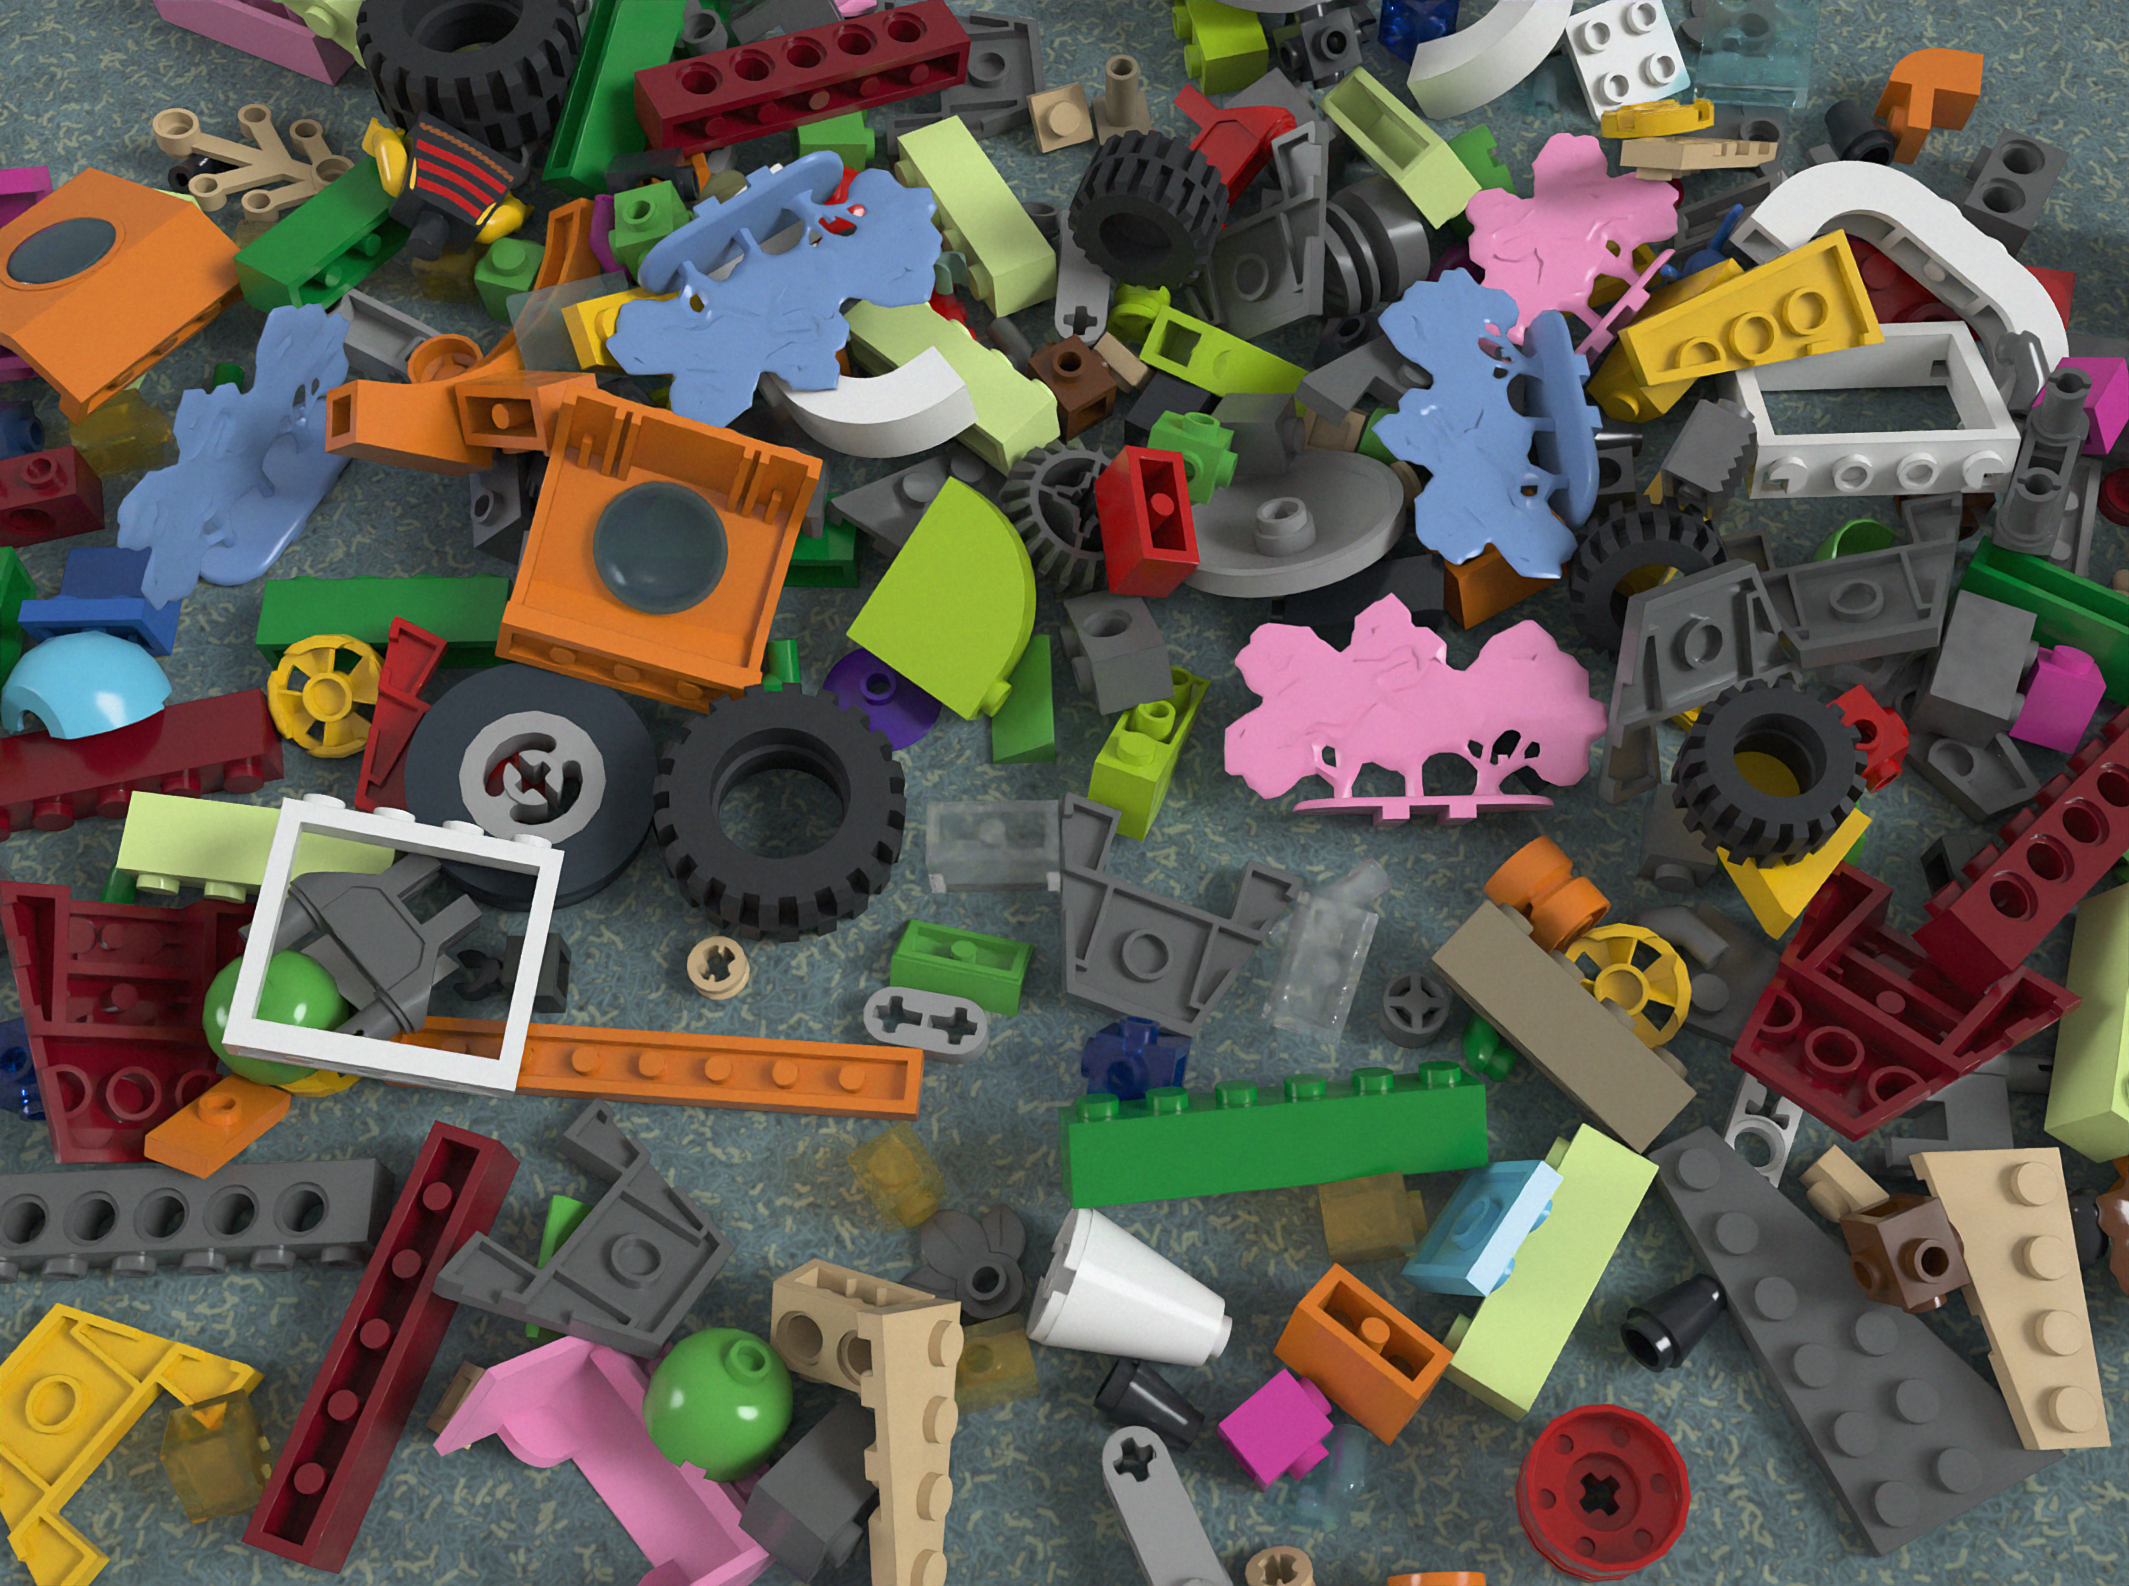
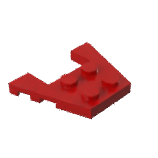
M397 615L391 622L389 630V644L384 667L381 669L372 726H370L354 800L356 811L373 814L374 809L378 807H388L408 812L404 790L406 757L417 727L432 707L419 698L449 649L448 641ZM516 752L500 761L491 772L485 788V792L489 796L497 797L503 793V774L508 762L519 772L520 752ZM521 775L523 794L533 788L545 798V781L542 780L538 784L533 785ZM573 777L565 778L563 786Z

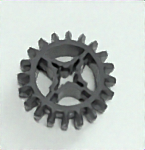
M1079 436L1070 440L1066 446L1055 438L1053 441L1048 442L1043 449L1036 446L1028 451L1019 464L1015 463L1008 473V480L999 491V499L997 501L1002 505L1000 511L1012 523L1026 547L1032 568L1034 569L1035 582L1042 580L1044 577L1051 580L1053 595L1063 592L1068 585L1075 597L1087 595L1091 590L1095 593L1109 589L1104 552H1088L1080 549L1087 547L1098 551L1100 547H1103L1094 482L1116 456L1112 457V459L1104 456L1102 442L1093 445L1089 451L1086 450ZM1060 485L1071 486L1073 488L1062 487Z

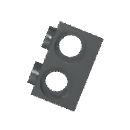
M2004 128L1993 149L1982 145L1965 177L1975 181L1974 186L1970 187L1962 183L1952 203L1960 210L1962 216L1986 236L2002 243L2008 254L2015 259L2035 224L2070 153Z

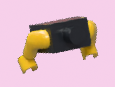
M421 110L403 142L404 129L397 127L394 131L384 128L378 123L377 118L372 117L361 145L368 154L376 158L383 189L391 195L389 214L394 220L412 229L406 241V247L415 257L424 261L434 262L440 259L444 247L458 254H465L474 241L489 245L512 232H518L535 210V206L532 204L524 205L519 199L513 197V191H509L523 170V166L424 110Z

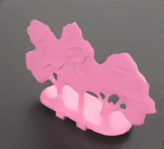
M1557 133L1549 138L1536 160L1531 164L1535 176L1533 198L1520 199L1514 194L1507 193L1500 187L1478 191L1468 201L1465 213L1467 220L1474 225L1475 230L1468 237L1469 255L1473 262L1485 269V279L1481 286L1503 289L1516 300L1520 313L1516 326L1509 329L1506 335L1512 344L1523 345L1526 327L1529 328L1532 320L1543 310L1571 311L1593 330L1574 351V354L1586 355L1590 370L1604 350H1608L1619 338L1617 331L1626 328L1651 295L1645 289L1659 274L1661 267L1666 265L1676 252L1674 249L1663 251L1642 275L1633 268V249L1642 243L1668 240L1678 233V215L1673 204L1679 198V192L1665 180L1635 178L1636 171L1611 178L1607 175V158L1601 151L1597 138L1588 135L1574 137L1570 133ZM1607 240H1613L1619 245L1621 251L1618 258L1605 247ZM1600 273L1622 278L1632 286L1604 318H1601L1588 307V297L1592 294L1594 278ZM1485 324L1487 331L1494 336H1501L1497 326ZM1483 337L1479 338L1478 346L1496 357L1495 350L1499 345ZM1501 359L1502 361L1507 362V363H1510V362H1511V361H1508V360ZM1527 409L1524 413V417H1529Z
M1391 592L1382 600L1371 604L1355 617V629L1352 632L1351 644L1342 652L1336 651L1327 642L1319 639L1309 626L1299 627L1266 623L1259 626L1250 635V644L1240 650L1235 658V665L1243 674L1249 689L1262 696L1263 703L1225 729V771L1230 775H1242L1248 787L1255 790L1264 799L1279 797L1292 788L1302 777L1319 774L1334 787V798L1302 801L1294 806L1293 812L1295 814L1373 815V827H1399L1410 819L1409 814H1436L1437 826H1463L1477 818V813L1521 812L1554 808V803L1549 797L1505 795L1500 791L1499 785L1512 772L1526 765L1535 769L1541 779L1557 786L1575 785L1589 771L1591 743L1606 734L1608 707L1604 703L1590 697L1589 671L1580 666L1574 656L1559 651L1555 639L1535 621L1524 620L1492 636L1480 650L1479 657L1465 671L1453 670L1446 664V643L1428 627H1415L1411 623L1410 611ZM1513 729L1519 732L1521 738L1511 757L1508 758V755H1498V764H1491L1492 746L1504 731ZM1470 740L1483 745L1481 758H1476L1471 754L1467 746ZM1531 742L1539 743L1540 753L1538 757L1525 759V750ZM1326 745L1335 749L1336 767L1325 764L1322 759V750ZM1452 752L1461 755L1477 770V784L1474 793L1461 796H1424L1422 785L1423 763L1429 756L1437 753ZM1374 762L1390 771H1398L1405 777V797H1353L1351 787L1360 771L1362 763Z

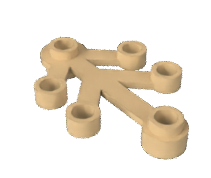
M248 104L238 112L243 136L254 140L259 149L202 133L197 116L186 109L171 108L158 113L152 122L157 144L169 157L176 160H187L196 153L242 167L215 175L208 173L199 174L189 181L190 195L194 196L202 211L221 209L227 202V194L280 180L295 183L272 191L255 189L244 194L241 203L245 219L249 224L256 227L273 225L279 219V210L304 204L355 166L346 157L332 155L325 143L322 125L311 119H301L294 122L290 126L289 132L295 152L308 156L312 165L292 160L274 128L270 109L261 104ZM307 135H314L313 137L303 138Z

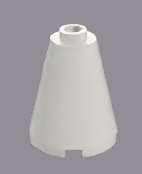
M1071 1208L1051 1248V1252H1054L1055 1255L1046 1278L1040 1277L1025 1328V1334L1028 1335L1027 1338L1035 1340L1042 1345L1192 1367H1201L1208 1356L1218 1359L1227 1344L1232 1327V1318L1224 1315V1299L1094 1208Z

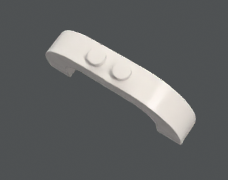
M1500 0L1486 16L1467 29L1450 36L1418 44L1407 85L1426 117L1442 120L1469 112L1489 103L1518 84L1543 61L1555 46L1568 22L1574 0Z
M1838 161L1817 165L1801 171L1779 185L1729 238L1731 242L1759 265L1806 244L1813 237L1842 228L1844 233L1858 236L1870 242L1973 327L1983 342L1988 358V371L2006 408L2017 377L2015 365H2000L1995 357L1996 343L2003 333L2015 332L2021 334L2022 331L2027 330L2039 337L2051 373L2055 370L2062 357H2069L2068 342L2061 317L2052 299L2038 280L2008 254L2002 243L1986 236L1967 221L1953 203L1939 198L1919 181L1893 168L1863 161ZM1961 420L1956 427L1959 430H1966ZM2013 421L2020 437H2022L2025 423Z
M778 163L771 167L770 171L774 174L783 167ZM747 185L744 188H742L736 195L746 190ZM800 220L759 244L760 248L764 253L772 255L783 254L799 243L803 234L804 222ZM815 230L810 231V244L822 237ZM744 254L707 276L718 282L728 279L736 264L742 261ZM934 346L900 368L882 376L851 378L839 374L837 389H822L819 391L793 390L787 381L782 380L774 372H762L757 383L759 391L772 408L782 403L799 426L816 441L831 449L853 456L890 458L918 453L949 440L979 420L966 383Z

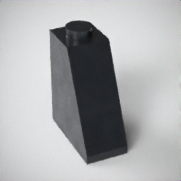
M1426 554L1376 562L1332 584L1304 592L1284 595L1283 600L1271 601L1270 623L1299 627L1309 626L1319 639L1327 642L1336 651L1342 652L1351 644L1352 632L1355 629V617L1371 604L1382 600L1392 592L1410 611L1411 623L1415 627H1428L1437 634L1443 613L1444 557L1442 554Z

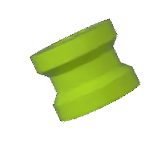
M1120 280L1114 292V304L1116 307L1112 308L1108 315L1106 330L1123 343L1133 342L1144 346L1162 304L1170 306L1171 295L1165 286H1161L1160 291L1148 290L1145 286L1137 285L1133 287L1124 284V280Z

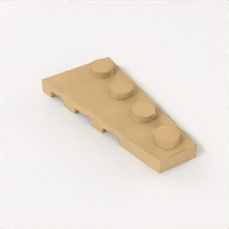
M1672 135L1624 140L1620 166L1637 167L1635 178L1670 181L1672 178H1682V176H1691V173H1700L1701 169L1756 167L1758 164L1775 159L1778 142Z
M2059 1147L1921 1152L1909 1155L1917 1179H1925L1931 1196L1940 1198L1948 1221L1954 1225L1964 1244V1256L1962 1258L1971 1282L1961 1286V1290L1971 1315H1979L1993 1349L1988 1354V1358L2024 1449L2052 1450L2111 1447Z
M932 1298L856 1311L857 1337L871 1340L872 1370L868 1369L860 1374L861 1405L875 1409L876 1440L864 1450L866 1480H870L879 1489L880 1506L874 1510L868 1520L872 1586H944L947 1574V1562L943 1554L945 1516L950 1508L953 1493L952 1482L948 1477L951 1438L955 1433L958 1422V1408L954 1401L956 1365L961 1356L964 1343L963 1330L960 1325L961 1301Z

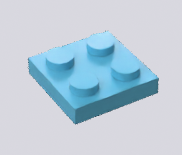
M1543 1160L1488 1162V1167L1469 1168L1400 1275L1423 1292L1487 1297L1490 1292L1497 1290L1507 1281L1515 1266L1513 1256L1527 1234L1536 1230L1550 1214L1553 1205L1550 1198L1563 1177Z

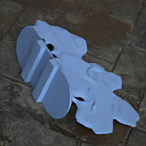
M830 150L813 152L774 174L765 165L745 177L747 189L722 204L713 195L694 206L695 220L665 237L645 256L638 270V283L645 292L656 295L674 293L680 290L679 295L665 302L635 299L622 304L619 316L615 321L617 333L610 336L605 345L627 374H672L675 378L669 389L672 412L676 415L715 427L724 428L743 411L752 406L753 391L757 387L762 372L776 373L782 380L787 381L793 390L819 391L822 389H837L840 364L835 359V354L838 350L845 347L850 330V324L839 313L841 303L852 297L868 300L874 305L894 308L924 304L931 298L936 279L933 265L941 255L940 245L943 240L942 235L930 221L937 209V204L932 198V190L929 187L905 188L894 179L889 171L869 168L858 173L849 185L848 198L845 203L824 205L835 193L842 180L844 164L838 153ZM859 204L863 206L866 213L862 217L851 214L847 208ZM835 216L855 224L857 230L850 236H840L829 233L818 221L823 217L829 224L836 220ZM800 220L804 222L803 234L799 243L783 254L772 255L764 253L760 248L759 244ZM812 230H815L822 236L816 247L810 245L809 234ZM744 254L742 261L736 264L728 279L718 282L707 276ZM695 293L698 294L705 306L701 312H695L690 307L689 299Z
M1458 267L1456 270H1444L1438 282L1416 281L1413 286L1405 290L1402 301L1392 303L1380 315L1378 321L1398 352L1412 362L1418 363L1433 375V385L1429 390L1409 389L1398 401L1400 411L1397 414L1385 415L1371 427L1379 436L1381 442L1398 460L1424 465L1433 473V477L1425 486L1424 492L1414 498L1416 534L1420 542L1430 550H1438L1445 559L1453 564L1461 565L1463 561L1478 556L1482 553L1486 543H1492L1520 576L1560 579L1563 574L1561 564L1570 560L1574 551L1579 547L1574 534L1570 530L1576 531L1586 523L1593 511L1599 487L1600 470L1594 438L1603 426L1598 407L1586 406L1582 386L1590 377L1586 355L1574 354L1568 326L1564 316L1556 309L1543 310L1532 320L1525 334L1521 352H1519L1506 336L1509 329L1516 326L1520 313L1516 300L1503 289L1487 288L1478 285L1465 268ZM1485 324L1497 326L1501 336L1491 334L1485 329ZM1483 337L1503 348L1500 349L1501 356L1510 357L1512 359L1511 362L1498 361L1489 357L1479 348V338ZM1496 367L1508 371L1507 375L1501 379L1495 378L1493 373ZM1518 373L1526 377L1524 396L1529 417L1521 416L1514 411L1508 401L1507 386ZM1532 435L1540 468L1530 464L1527 456L1532 444ZM1537 485V494L1534 496H1524L1520 492L1521 486ZM1550 508L1565 521L1566 526L1552 514Z
M307 303L299 309L292 305L273 308L268 314L257 344L255 379L253 387L248 393L241 395L235 383L216 386L211 394H206L204 389L183 391L172 431L177 439V445L180 450L177 463L160 471H149L122 500L117 515V522L120 524L117 536L120 549L130 548L134 551H141L148 546L152 548L141 591L156 611L162 609L167 601L177 602L182 598L189 597L197 585L198 576H201L209 583L222 586L245 584L262 576L278 560L288 544L297 540L308 525L306 523L307 518L323 496L328 497L340 481L338 476L351 457L325 453L326 399H317L321 395L327 396L328 390L341 386L347 377L349 361L344 353L343 344L349 331L350 323L348 319L342 317L340 312L327 317L320 303ZM316 378L318 380V389L312 395L311 385ZM304 385L305 401L293 406L298 387Z

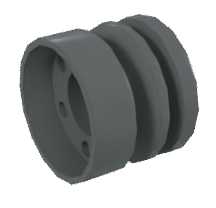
M1381 175L1367 176L1338 191L1331 201H1326L1322 315L1318 317L1325 325L1329 318L1371 312L1378 305V302H1391L1404 295L1405 290L1413 286L1416 281H1425L1428 278L1431 261L1428 240L1420 218L1407 196L1394 182Z

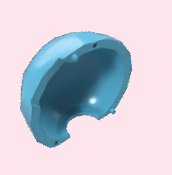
M89 631L48 638L25 653L12 670L2 688L0 713L3 729H8L9 734L23 730V718L27 714L34 712L44 722L51 737L75 739L111 731L141 721L164 709L162 702L173 691L168 677L161 667L138 644L103 632Z

